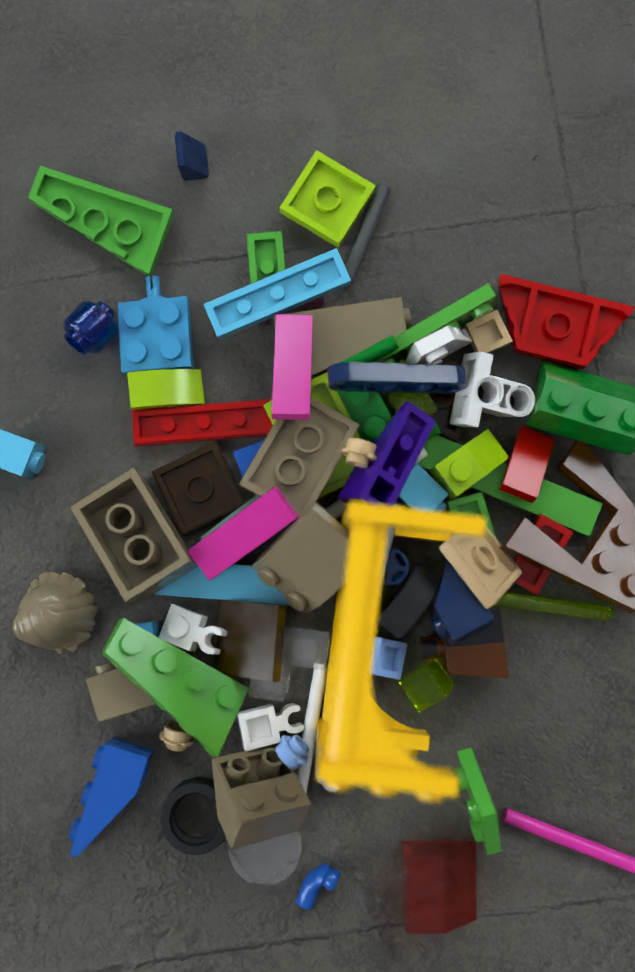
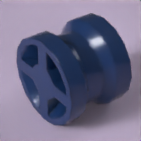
M390 549V557H388L382 583L396 585L407 577L409 562L401 551Z

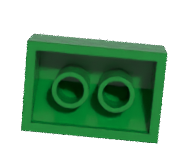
M546 360L541 362L534 390L535 406L528 415L526 425L630 456L635 451V387Z

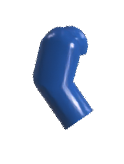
M322 863L311 870L304 879L295 903L304 909L312 910L321 887L324 886L329 891L334 890L340 879V872L330 868L331 865L327 863Z

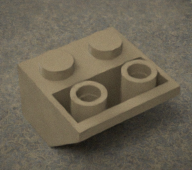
M279 744L213 758L212 769L217 817L231 850L297 832L303 824L311 803L295 771L287 767L277 755L276 746Z

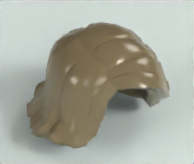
M43 572L39 575L38 580L34 579L30 583L27 594L21 601L16 617L13 620L12 630L16 638L47 650H55L58 654H64L66 651H77L80 645L91 637L90 632L95 625L94 617L98 612V606L94 605L95 595L87 592V584L84 580L78 577L74 578L73 575L67 572L61 574Z

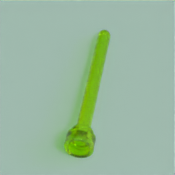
M507 592L494 604L495 606L609 621L614 616L613 610L607 606Z

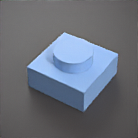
M375 636L371 674L400 680L408 644Z

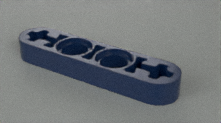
M342 362L331 365L327 370L329 388L334 391L444 394L459 392L467 387L465 368L457 365Z

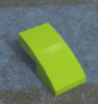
M201 369L127 372L130 407L132 410L205 404Z

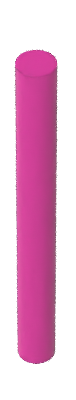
M507 807L504 809L502 822L635 874V857Z

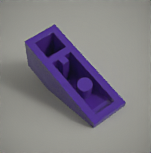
M406 401L373 442L377 446L375 451L377 459L369 461L367 468L354 467L338 499L347 505L349 501L394 506L436 421L413 403Z

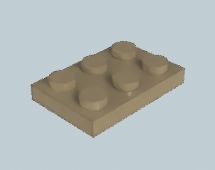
M310 397V420L277 419L239 485L259 497L276 485L300 516L316 503L343 455L341 448H345L348 438H353L360 424Z

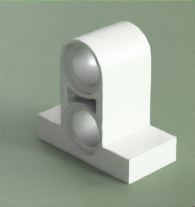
M481 351L464 354L462 367L465 368L467 387L455 394L449 424L458 427H478L481 412L498 417H524L529 415L534 409V392L525 384L490 375L494 355ZM479 386L483 389L482 400L478 396ZM511 394H512L513 397H514V405H513V408H512L511 405H510V396H511Z

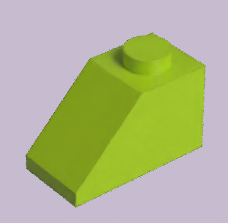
M487 429L435 465L430 470V473L438 484L449 493L448 497L451 500L497 468L509 456L489 429Z

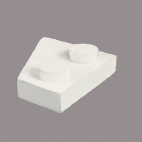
M446 326L415 342L405 362L407 364L441 365L444 357L473 341L466 329L460 330L458 327Z

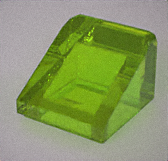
M436 658L428 660L399 681V684L419 712L448 697L454 688L453 682Z

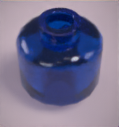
M91 301L79 303L64 320L65 340L81 354L86 355L88 352L92 354L100 353L117 333V324L113 319L115 313L108 305L100 301L97 304Z

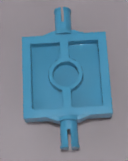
M147 276L145 278L146 298L139 301L118 303L121 372L127 375V372L194 369L190 299L187 296L171 298L161 296V278L159 276H152V278Z

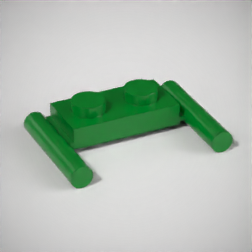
M391 335L339 363H371L399 347L395 338ZM337 391L351 419L360 424L357 431L361 439L373 443L393 418L381 392ZM437 422L427 440L441 434Z

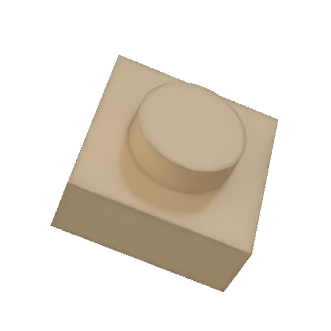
M498 310L488 313L480 319L473 320L463 327V329L467 330L473 341L471 345L475 352L481 351L490 354L513 342Z

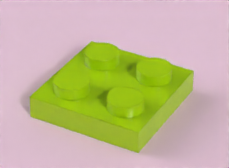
M316 150L279 207L280 213L337 248H340L374 194L376 185Z

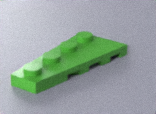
M487 283L395 336L394 338L399 348L371 363H396V360L409 354L415 342L446 326L461 328L463 325L480 319L498 308L496 295L490 284Z
M119 619L102 654L136 686H140L158 707L170 714L188 735L193 736L199 741L212 757H218L249 688L127 619Z

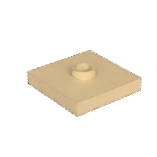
M485 524L484 536L452 535L438 548L482 605L488 609L498 602L522 574V570L507 552L500 549V542Z

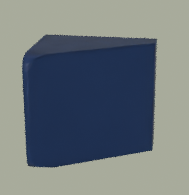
M182 131L176 132V155L181 177L184 178V181L207 178L209 172L205 145Z

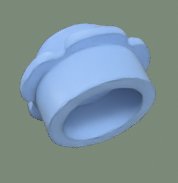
M283 735L281 743L276 746V753L281 761L292 770H296L300 765L305 766L308 764L307 754L310 750L306 742L298 735L293 737Z

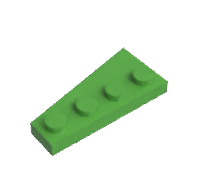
M44 166L39 167L28 196L34 205L152 278L175 215L173 209Z

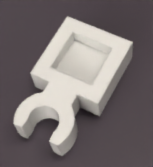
M171 604L159 638L188 651H196L199 644L200 649L204 653L218 655L221 650L211 645V637L214 634L226 636L228 632L224 628L217 626L205 628L208 617L182 606Z
M290 703L285 705L279 713H275L274 706L268 704L238 712L237 720L243 749L249 751L280 743L279 731L286 730L292 734L302 732L304 725L301 722L296 724L288 723L289 715L300 711V706L296 703Z

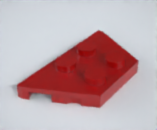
M501 274L498 279L499 292L509 333L513 340L514 352L579 369H584L592 361L597 352L615 334V331L634 310V306Z

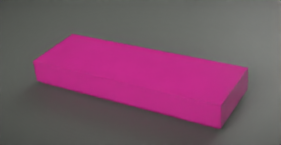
M276 314L272 419L310 420L313 315Z
M275 485L192 546L187 552L210 581L293 522L299 515Z

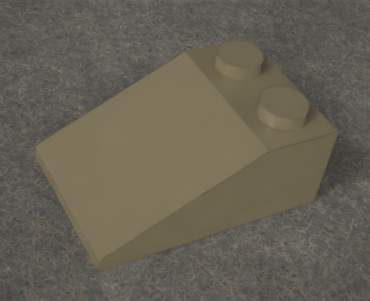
M315 503L276 534L251 567L258 572L257 575L263 583L270 587H275L285 595V599L291 607L308 613L321 606L344 585L350 532Z

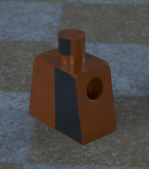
M495 605L489 607L495 618L491 626L452 647L447 638L441 641L438 635L420 637L422 659L442 657L443 670L448 674L508 678L501 607Z

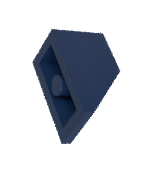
M447 560L433 611L435 618L431 620V624L440 640L442 641L447 638L452 647L491 626L495 618L489 608L486 609Z

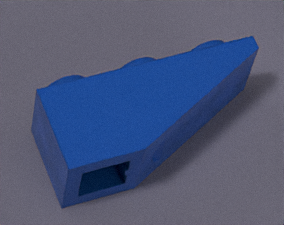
M114 737L105 746L100 745L92 763V767L96 768L97 771L93 782L88 781L80 801V804L85 805L81 819H75L68 840L73 842L70 856L77 857L143 787L154 750Z

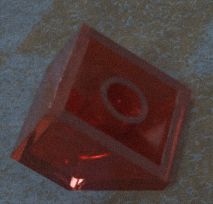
M402 841V919L406 934H446L476 920L475 841Z

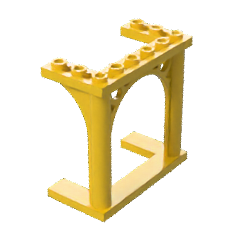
M349 501L341 518V525L350 532L344 585L336 594L322 717L318 718L316 731L317 780L325 781V787L339 791L352 790V785L371 787L370 792L388 797L397 796L398 790L416 792L418 799L429 802H443L444 796L457 797L459 778L452 768L425 765L410 756L418 755V750L428 751L430 736L427 731L412 728L396 721L374 701L371 685L372 659L387 528H396L394 537L444 543L452 534L470 537L484 536L485 517Z

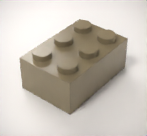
M135 468L130 469L70 507L121 596L127 603L134 605L141 603L198 567L188 554L187 546L145 477Z

